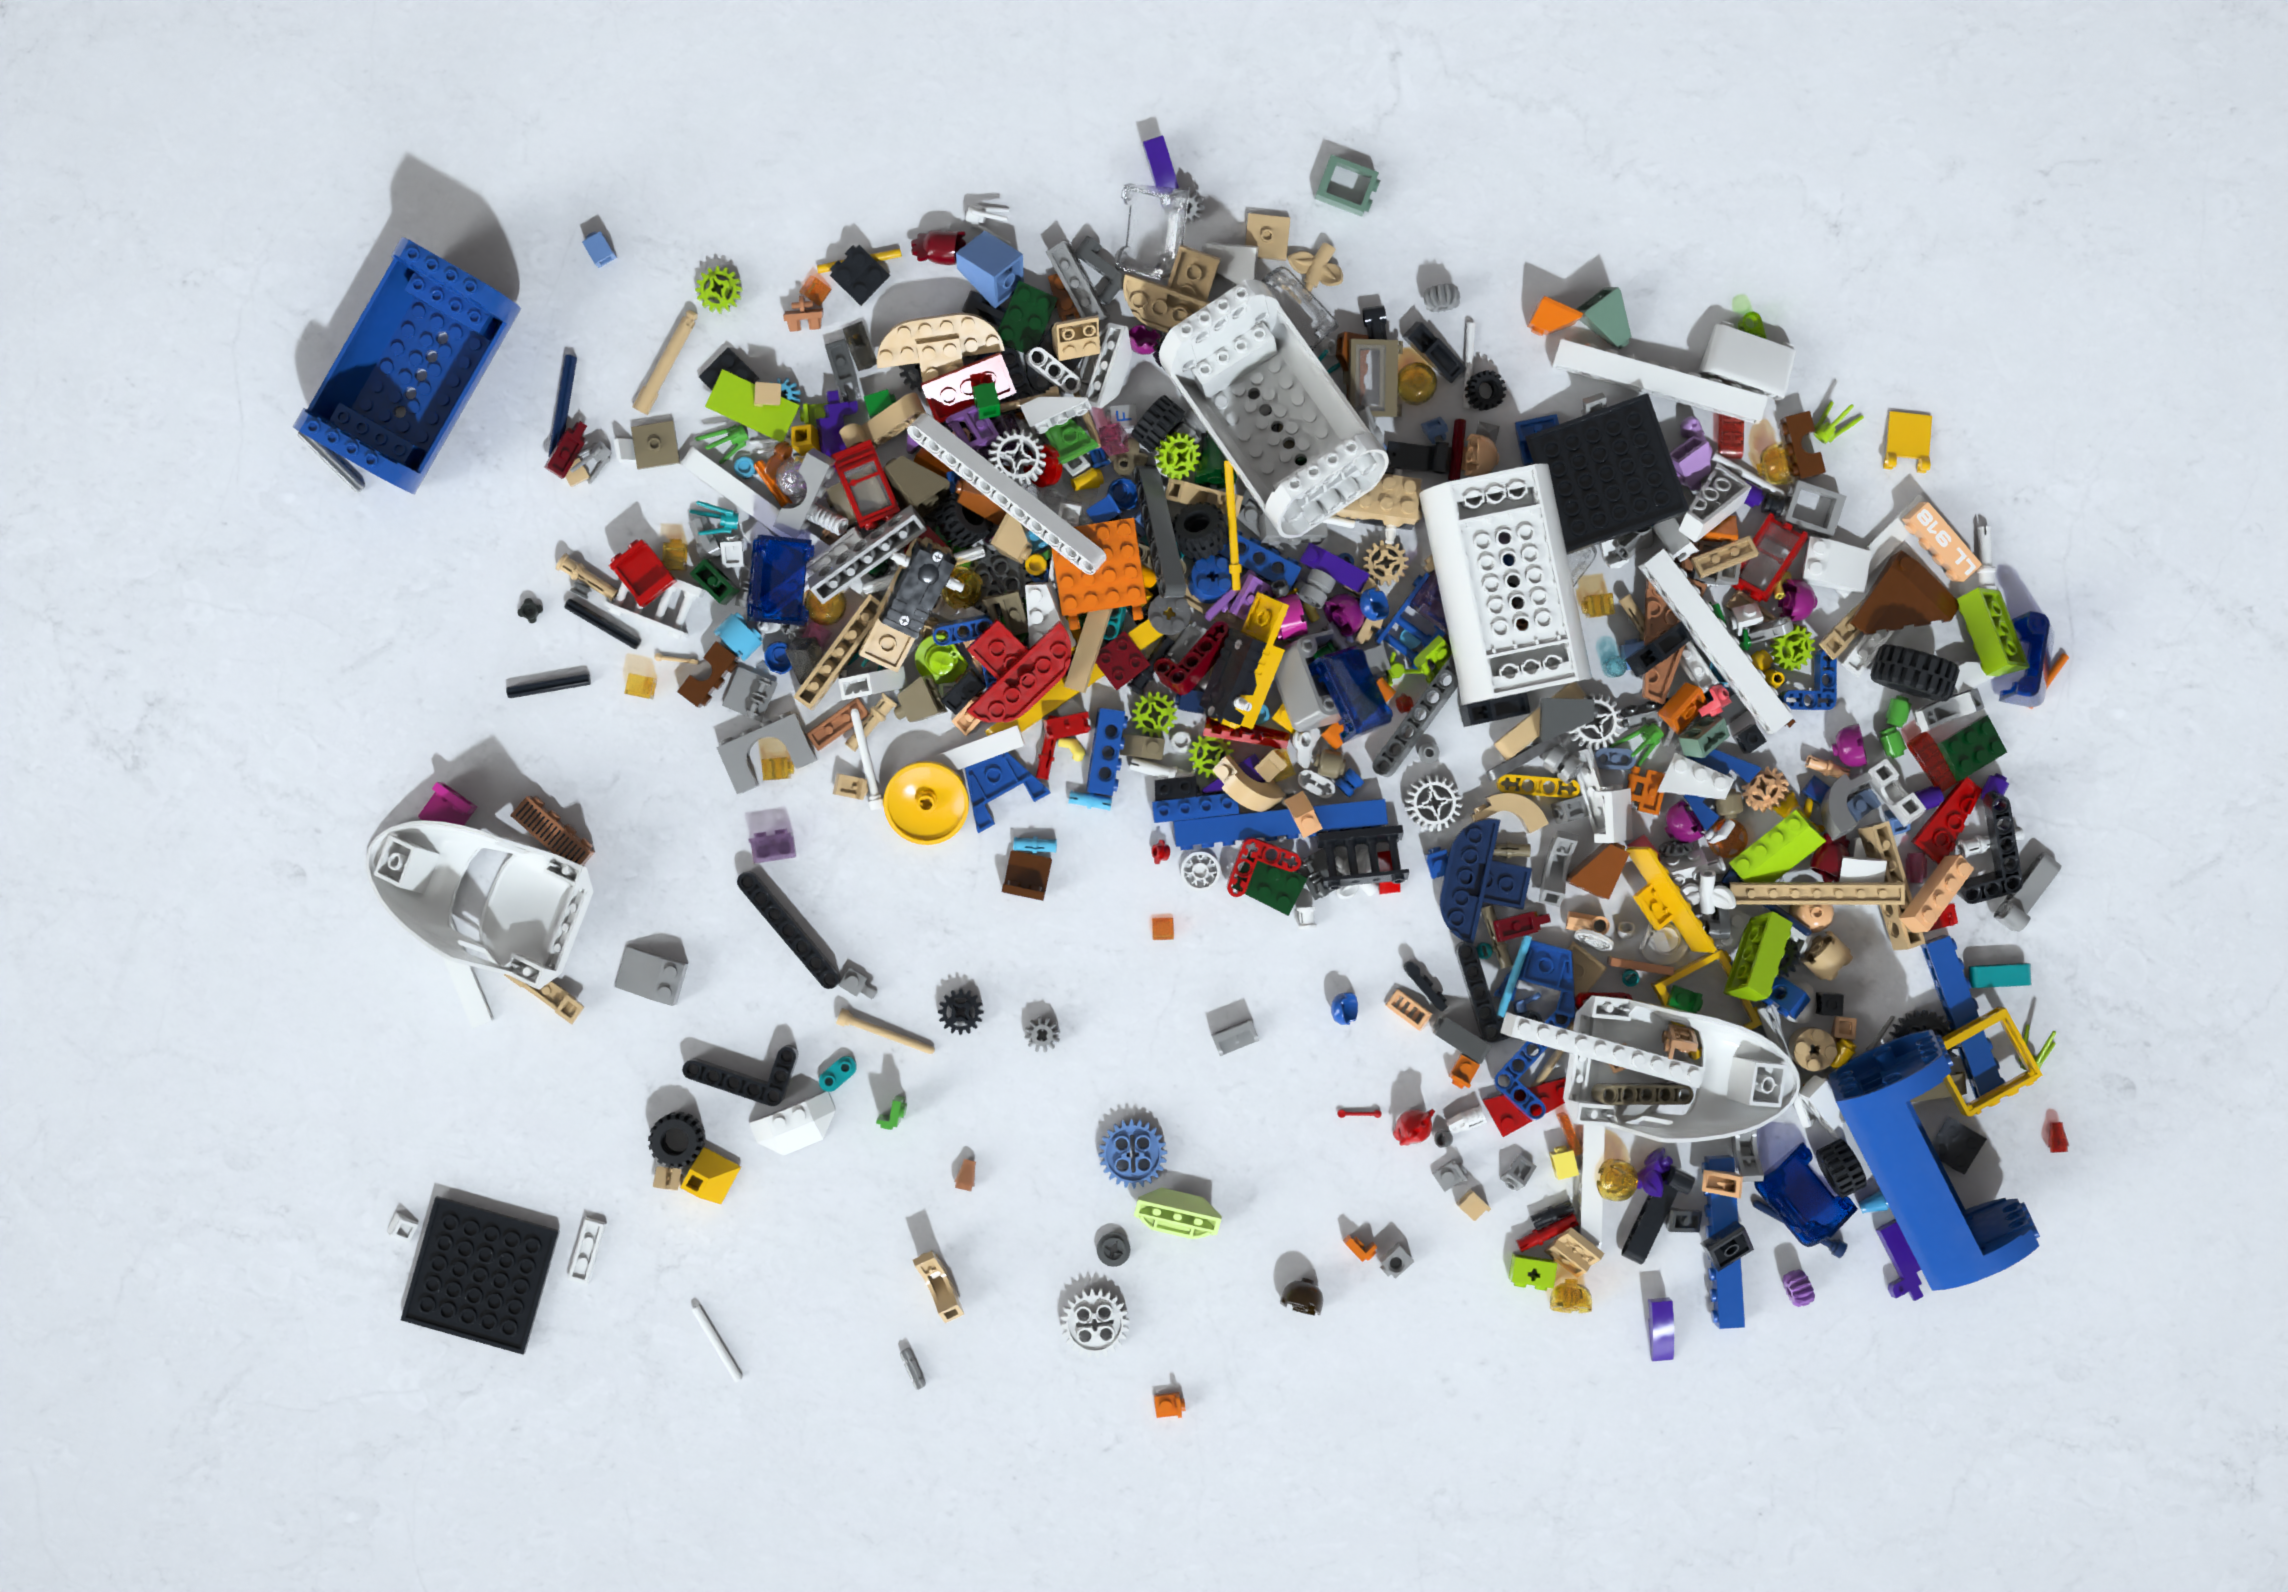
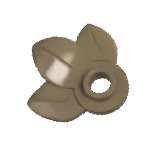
M1133 437L1127 438L1121 445L1115 441H1111L1108 445V458L1113 462L1114 471L1120 476L1131 474L1135 466L1146 465L1149 455L1139 452V442ZM1127 463V466L1122 467L1120 466V464Z

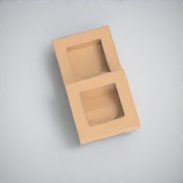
M1834 1017L1831 1036L1835 1044H1837V1041L1840 1042L1841 1038L1851 1042L1855 1040L1856 1018Z

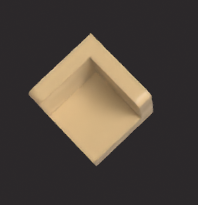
M755 382L754 406L780 405L781 384Z
M1271 750L1253 769L1266 782H1270L1287 764Z
M1471 1188L1456 1203L1473 1221H1476L1486 1210L1488 1212L1491 1210Z

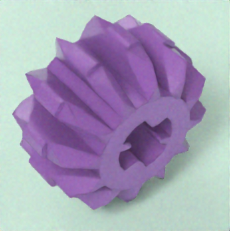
M1800 1269L1793 1270L1783 1276L1786 1294L1794 1306L1804 1307L1814 1301V1289L1804 1271Z

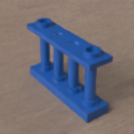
M1425 573L1423 577L1420 574L1412 584L1415 588L1385 628L1381 626L1375 634L1377 639L1374 643L1378 645L1382 640L1386 641L1409 658L1411 664L1408 668L1418 669L1413 661L1420 652L1412 651L1390 635L1388 632L1392 626L1397 623L1419 639L1424 646L1421 651L1438 635L1443 637L1448 631L1445 618H1439L1413 599L1421 588L1442 604L1440 592L1426 582L1430 576L1428 573ZM1407 606L1434 624L1436 630L1432 636L1430 634L1426 635L1400 616Z

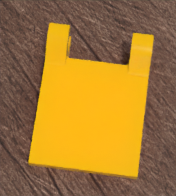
M1889 412L1887 447L1883 469L1892 470L1897 465V457L1919 460L1917 473H1926V470H1930L1929 454L1932 416Z

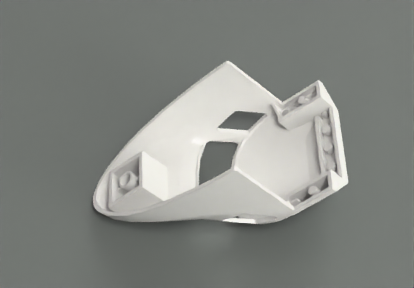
M411 821L390 827L372 841L366 856L369 882L378 900L390 916L419 942L449 961L507 974L536 989H541L563 972L593 895L587 867L560 855L522 842L447 822ZM482 848L511 853L512 856L502 865L486 899L479 924V941L452 929L451 914L455 896L462 877L473 857ZM460 945L484 953L490 961L468 954Z
M1592 995L1576 1012L1573 1031L1619 1044L1626 1043L1627 1046L1667 1057V1053L1663 1050L1664 1043L1661 1042L1663 1031H1667L1669 1021L1697 1029L1702 1044L1701 1067L1705 1068L1700 1089L1697 1088L1695 1098L1686 1114L1655 1113L1659 1105H1608L1596 1102L1591 1097V1090L1598 1083H1668L1669 1080L1630 1069L1613 1073L1608 1063L1570 1053L1563 1099L1574 1124L1610 1126L1658 1142L1683 1143L1722 1139L1763 1127L1781 1116L1793 1104L1799 1093L1800 1078L1790 1057L1775 1043L1745 1027L1667 1006L1625 998ZM1645 1120L1667 1124V1126L1651 1128L1634 1125V1123Z

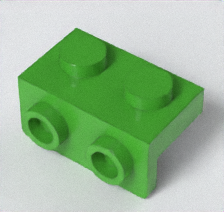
M896 1096L893 1099L890 1116L879 1115L876 1124H880V1128L893 1130V1127L899 1125L901 1118H904L906 1115L907 1103L904 1102L905 1097Z

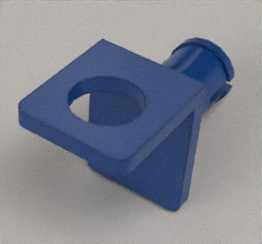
M1109 493L1105 498L1086 510L1094 524L1108 522L1121 513Z

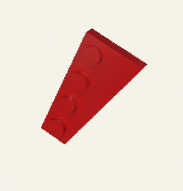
M1206 717L1203 736L1271 746L1276 749H1287L1290 735L1287 732L1256 724L1253 729L1244 726L1234 729L1210 717Z
M1968 777L1960 780L1911 842L1939 865L1945 856H1949L1950 852H1953L1956 846L1955 841L1959 833H1962L1965 827V820L1968 814H1971L1982 789Z
M1566 1076L1543 1082V1084L1526 1087L1543 1102L1546 1108L1545 1114L1565 1103L1563 1095ZM1522 1090L1515 1091L1514 1098L1517 1101H1523L1525 1093ZM1503 1094L1482 1099L1502 1137L1534 1121L1523 1114ZM1535 1104L1531 1105L1530 1113L1533 1116H1539L1541 1108Z

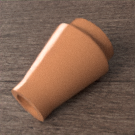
M963 1160V1164L954 1181L956 1182L955 1188L972 1191V1186L975 1187V1161Z

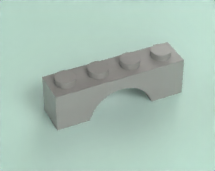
M815 448L806 453L798 471L806 482V497L801 503H787L783 506L773 527L795 539L799 535L806 533L810 525L807 521L818 509L816 502L818 498L823 497L827 489L824 485L827 479L830 480L836 468L833 467L836 462L835 459Z

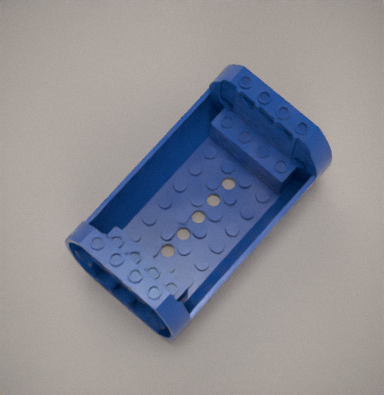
M401 237L391 254L393 261L309 407L302 409L292 427L379 478L415 495L522 308L486 283L411 240ZM441 333H447L448 341L444 344L438 342V336ZM432 351L438 354L435 362H429L427 359L428 354ZM420 370H426L427 377L423 381L417 379V373ZM410 388H415L417 393L413 399L406 397V392ZM401 406L405 407L406 414L404 417L398 418L396 416V409Z
M1931 1029L1905 1035L1870 1049L1838 1067L1828 1076L1835 1101L1931 1290L1937 1291L1968 1285L2011 1267L2040 1246L2037 1241L2040 1235L2025 1203H2020L2018 1198L1992 1200L1965 1210L1910 1101L1944 1081L1943 1078L1952 1072L1950 1067L1954 1064L1940 1034L1935 1036Z

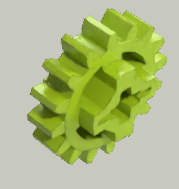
M716 266L715 271L708 268L709 274L701 273L703 280L696 281L700 287L695 288V291L701 294L697 299L704 301L702 306L704 308L709 306V311L712 313L715 311V308L719 314H722V309L724 308L730 312L729 306L737 307L735 300H741L738 292H742L743 289L737 286L741 281L740 279H734L736 276L734 272L728 274L729 269L727 267L723 271H721L719 266ZM718 277H725L729 280L722 281L719 280ZM710 281L709 287L705 289L707 283ZM716 283L722 288V297L716 292ZM733 291L731 297L728 299L729 292ZM717 299L720 303H713L709 300Z
M1174 432L1173 436L1167 434V440L1160 441L1161 448L1156 447L1155 449L1159 452V455L1154 456V458L1160 461L1156 466L1162 468L1161 473L1169 478L1174 479L1175 477L1181 480L1182 475L1189 477L1188 471L1195 472L1196 470L1193 466L1194 464H1199V461L1196 460V457L1201 455V453L1196 451L1199 445L1194 443L1195 439L1190 436L1188 437V434L1181 433L1180 435L1178 432Z
M1793 624L1794 629L1790 633L1772 638L1775 643L1770 644V647L1774 648V651L1770 653L1771 656L1775 657L1773 662L1779 664L1778 667L1793 671L1794 668L1800 670L1801 664L1807 666L1806 659L1813 658L1810 651H1815V648L1811 647L1815 639L1809 638L1812 633L1806 631L1807 628Z
M1148 692V698L1140 696L1142 702L1134 703L1138 709L1132 710V713L1137 715L1132 721H1138L1139 724L1135 728L1139 729L1142 727L1143 735L1146 732H1150V737H1153L1154 733L1161 737L1162 731L1166 734L1169 733L1168 726L1174 728L1175 725L1171 721L1177 720V717L1173 716L1177 708H1171V705L1174 703L1173 700L1166 701L1168 695L1161 698L1160 693L1157 692L1156 696L1153 697L1151 692ZM1155 701L1162 702L1167 708L1161 709L1156 705ZM1148 702L1149 708L1147 712L1140 714L1142 707ZM1152 705L1156 712L1161 713L1157 718L1158 725H1156L1153 718L1148 716L1152 712ZM1169 715L1167 723L1161 727L1160 721L1164 716ZM1143 721L1152 723L1154 729L1146 727Z
M1199 735V742L1191 743L1195 748L1188 751L1193 754L1189 761L1195 762L1192 769L1198 767L1199 775L1202 772H1206L1205 776L1208 778L1210 773H1213L1214 778H1216L1217 775L1213 770L1206 769L1203 765L1209 763L1215 767L1220 762V754L1225 751V756L1234 752V749H1228V746L1231 744L1230 741L1224 743V739L1205 736L1203 739ZM1207 741H1216L1220 743V745L1217 747L1210 746L1207 743ZM1201 746L1203 754L1201 758L1197 759V751ZM1208 749L1211 752L1220 749L1215 755L1216 759L1214 761L1212 759L1203 761L1208 755Z

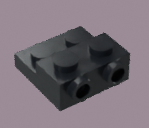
M852 245L845 253L847 258L842 263L838 260L830 268L832 271L830 276L862 306L891 275L861 245L857 247Z
M729 347L699 376L711 390H713L722 369L753 384L759 379Z

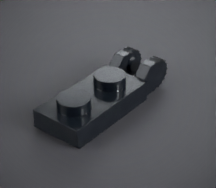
M1405 962L1404 970L1407 972V975L1433 1005L1443 1012L1448 1007L1445 1004L1447 999L1440 991L1435 993L1431 988L1433 983L1426 975L1423 977L1420 975V968L1414 962Z

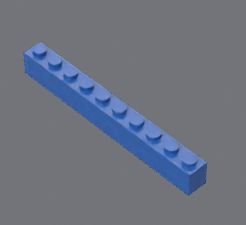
M1385 799L1313 806L1323 829L1307 837L1317 836L1320 831L1355 830L1370 826V828L1383 827V825L1388 824ZM1289 809L1173 821L1176 847L1180 846L1181 850L1193 849V845L1201 844L1202 848L1214 847V843L1222 842L1223 846L1236 845V840H1245L1249 837H1265V841L1278 840L1277 836L1286 835V839L1299 838L1298 834H1301Z

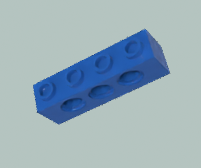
M1237 530L1238 543H1242L1246 547L1245 553L1239 554V564H1241L1242 568L1248 571L1252 570L1257 576L1267 581L1286 580L1290 591L1302 567L1298 566L1299 562L1290 557L1287 560L1279 556V551L1271 547L1267 550L1261 547L1262 543L1251 537L1248 540L1242 537V532ZM1229 538L1228 543L1224 545V549L1217 552V555L1226 558L1228 561H1230ZM1255 553L1263 554L1265 560L1262 564H1257L1253 561ZM1272 564H1282L1283 572L1280 574L1274 573L1272 571Z
M1098 707L1086 792L1113 796L1114 791L1117 792L1119 779H1115L1116 771H1120L1122 758H1119L1120 749L1123 750L1125 743L1122 731L1123 728L1126 729L1128 716H1125V711ZM1108 725H1113L1116 728V733L1112 737H1108L1105 733ZM1105 746H1110L1113 750L1109 758H1105L1102 754ZM1102 767H1107L1110 771L1109 776L1105 779L1099 776V771Z
M1227 793L1152 802L1154 823L1239 814L1238 802Z

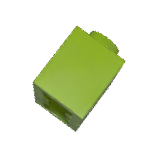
M1512 1253L1509 1280L1517 1287L1526 1288V1285H1533L1535 1289L1547 1291V1288L1554 1289L1557 1262L1553 1259ZM1534 1269L1537 1274H1533L1531 1277L1528 1272H1532Z

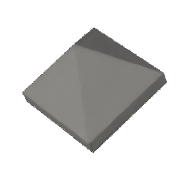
M1479 421L1476 434L1486 436L1496 444L1500 426Z

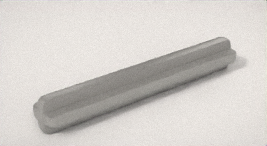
M298 432V437L355 492L359 493L364 489L365 484L327 447Z

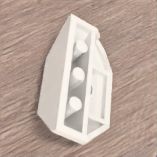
M1108 323L1105 329L1099 332L1100 354L1085 356L1079 374L1081 381L1079 393L1081 397L1088 398L1091 407L1101 409L1120 394L1132 357L1128 327Z
M825 1091L754 1120L749 1124L757 1143L782 1155H786L823 1140L836 1108L829 1092Z

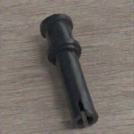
M1163 635L1147 660L1150 666L1135 676L1131 683H1127L1126 686L1142 696L1144 694L1143 690L1149 681L1154 679L1155 662L1165 658L1175 641Z

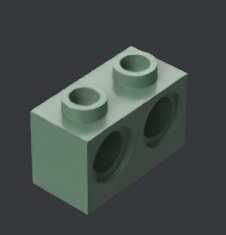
M1704 716L1678 738L1684 756L1705 758L1725 741L1730 734L1723 717Z

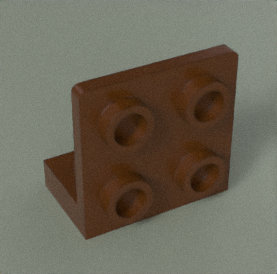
M1012 850L1001 892L1043 901L1052 859Z

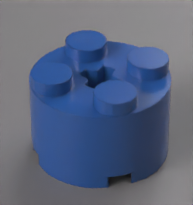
M1211 555L1209 556L1210 558H1201V560H1197L1188 576L1187 585L1189 592L1199 599L1200 602L1206 604L1216 603L1232 586L1229 562L1226 558Z

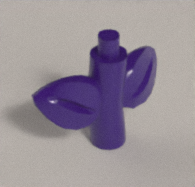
M1664 1147L1651 1152L1644 1160L1645 1167L1631 1178L1632 1184L1637 1189L1643 1188L1647 1194L1654 1197H1662L1663 1180L1661 1174L1667 1172L1670 1169V1165L1673 1164L1671 1157L1667 1156L1664 1158Z

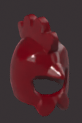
M944 230L929 231L927 234L919 233L917 239L911 241V253L917 256V260L920 262L928 259L940 265H956V252L966 245L965 240L962 239L966 233L965 231Z
M1825 832L1823 837L1826 839V842L1814 852L1809 868L1822 875L1824 882H1839L1843 856L1849 857L1850 852L1847 848L1849 847L1850 840L1846 839V835L1833 841L1829 834Z

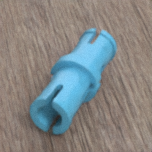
M1071 790L1068 803L1087 806L1088 809L1094 807L1110 811L1112 797Z
M1037 836L1033 838L1014 837L1013 849L1014 851H1032L1033 853H1037V851L1056 853L1057 839H1038Z

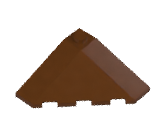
M1900 550L1890 557L1851 619L1850 624L1864 634L1871 635L1875 634L1877 630L1886 629L1889 632L1901 630L1904 626L1913 624L1914 627L1930 625L1932 621L1950 622L1959 609V603L1917 560Z

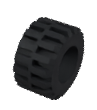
M1166 395L1161 396L1141 417L1133 428L1131 436L1150 453L1154 452L1156 447H1160V441H1164L1167 434L1171 435L1182 421L1185 411Z
M953 493L939 503L940 505L937 506L935 518L938 521H936V524L940 527V533L944 534L947 541L950 540L952 545L967 548L986 537L992 531L993 523L958 503V493Z
M1196 502L1195 505L1190 504L1187 505L1186 509H1181V513L1176 514L1174 517L1175 520L1172 522L1177 545L1184 556L1187 555L1190 559L1195 557L1196 560H1201V558L1208 559L1210 558L1209 556H1215L1219 550L1222 551L1224 549V545L1228 543L1229 531L1220 508H1217L1214 504L1210 505L1209 502H1204V504Z
M673 1112L665 1115L655 1123L650 1130L651 1135L648 1136V1141H650L648 1147L649 1150L652 1149L653 1151L651 1154L653 1158L657 1157L659 1159L658 1163L666 1164L665 1167L669 1168L671 1166L679 1168L680 1166L688 1165L698 1157L705 1145L703 1142L706 1138L702 1132L704 1128L698 1124L700 1121L697 1118L694 1120L692 1118L693 1115L689 1113L686 1115L684 1112ZM679 1128L686 1133L688 1146L684 1151H674L667 1145L666 1133L669 1129Z
M1838 1139L1816 1151L1819 1167L1830 1187L1838 1196L1845 1198L1867 1186L1866 1176L1859 1160L1849 1145L1842 1139Z

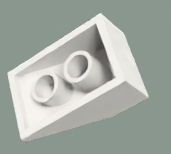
M1810 536L1806 544L1801 580L1810 585L1865 593L1872 551L1830 539Z

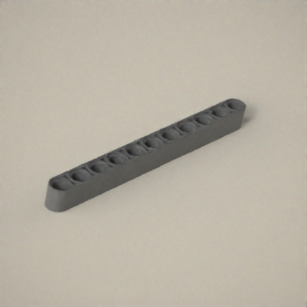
M1508 583V585L1512 588L1517 587L1513 583ZM1514 597L1512 599V606L1516 608L1522 599ZM1453 654L1375 758L1372 767L1376 774L1390 777L1396 772L1457 689L1459 683ZM1446 676H1451V683L1447 686H1444V678ZM1434 693H1438V701L1431 703V696ZM1425 710L1426 717L1423 720H1419V712ZM1412 727L1414 733L1411 737L1407 738L1405 732L1408 728ZM1397 744H1400V746H1401V751H1400V753H1398L1397 755H1394V754H1393V748H1394V746L1397 745ZM1387 761L1388 769L1385 772H1381V764Z

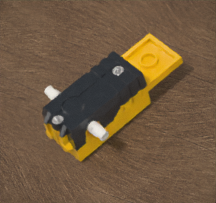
M1257 592L1242 630L1229 629V636L1225 639V646L1221 649V656L1217 659L1209 681L1201 680L1199 683V687L1204 689L1199 705L1204 709L1207 717L1213 718L1219 723L1234 729L1240 726L1253 729L1285 651L1274 645L1289 605Z

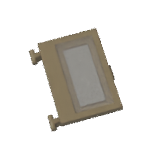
M1349 339V371L1343 372V385H1348V401L1354 409L1359 406L1368 405L1373 417H1397V413L1398 417H1402V404H1398L1397 408L1398 350L1399 354H1403V341H1399L1398 345V340Z

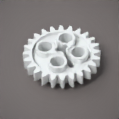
M1091 1288L1090 1294L1083 1290L1082 1297L1075 1294L1076 1301L1074 1302L1069 1299L1068 1303L1071 1307H1064L1063 1309L1067 1315H1061V1319L1066 1322L1062 1323L1060 1327L1067 1330L1062 1333V1336H1069L1066 1344L1073 1342V1351L1080 1348L1079 1355L1086 1351L1088 1358H1090L1092 1353H1095L1096 1358H1099V1353L1103 1352L1106 1357L1108 1349L1114 1353V1345L1122 1346L1119 1339H1126V1335L1122 1332L1129 1331V1327L1124 1325L1129 1322V1318L1123 1316L1128 1311L1121 1310L1124 1305L1123 1302L1116 1303L1117 1295L1112 1299L1110 1298V1291L1103 1295L1102 1288L1099 1289L1098 1294L1094 1292L1093 1288ZM1107 1307L1111 1312L1108 1316H1102L1099 1313V1309ZM1086 1309L1089 1311V1316L1081 1318L1078 1315V1311ZM1092 1319L1097 1320V1327H1093V1324H1091ZM1109 1320L1114 1321L1113 1323H1103ZM1076 1323H1087L1081 1326H1076ZM1104 1328H1109L1112 1331V1335L1103 1337L1100 1332ZM1082 1330H1088L1091 1336L1088 1339H1083L1079 1333Z

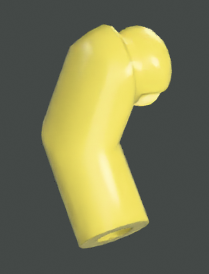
M1786 571L1773 591L1774 597L1777 600L1785 597L1782 585L1784 582L1788 583L1787 579H1791L1792 576L1789 571Z
M1303 602V609L1310 622L1313 623L1320 619L1315 607Z
M1068 737L1059 738L1058 746L1069 748L1073 754V760L1078 762L1083 760L1085 749L1079 740Z

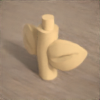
M1322 243L1315 256L1308 251H1298L1287 258L1289 264L1296 272L1306 274L1304 292L1310 294L1313 287L1317 288L1319 281L1326 286H1336L1343 282L1341 268L1334 263H1328L1336 250L1333 246Z

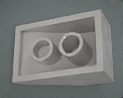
M626 946L615 987L656 1002L674 1006L678 1002L688 963Z

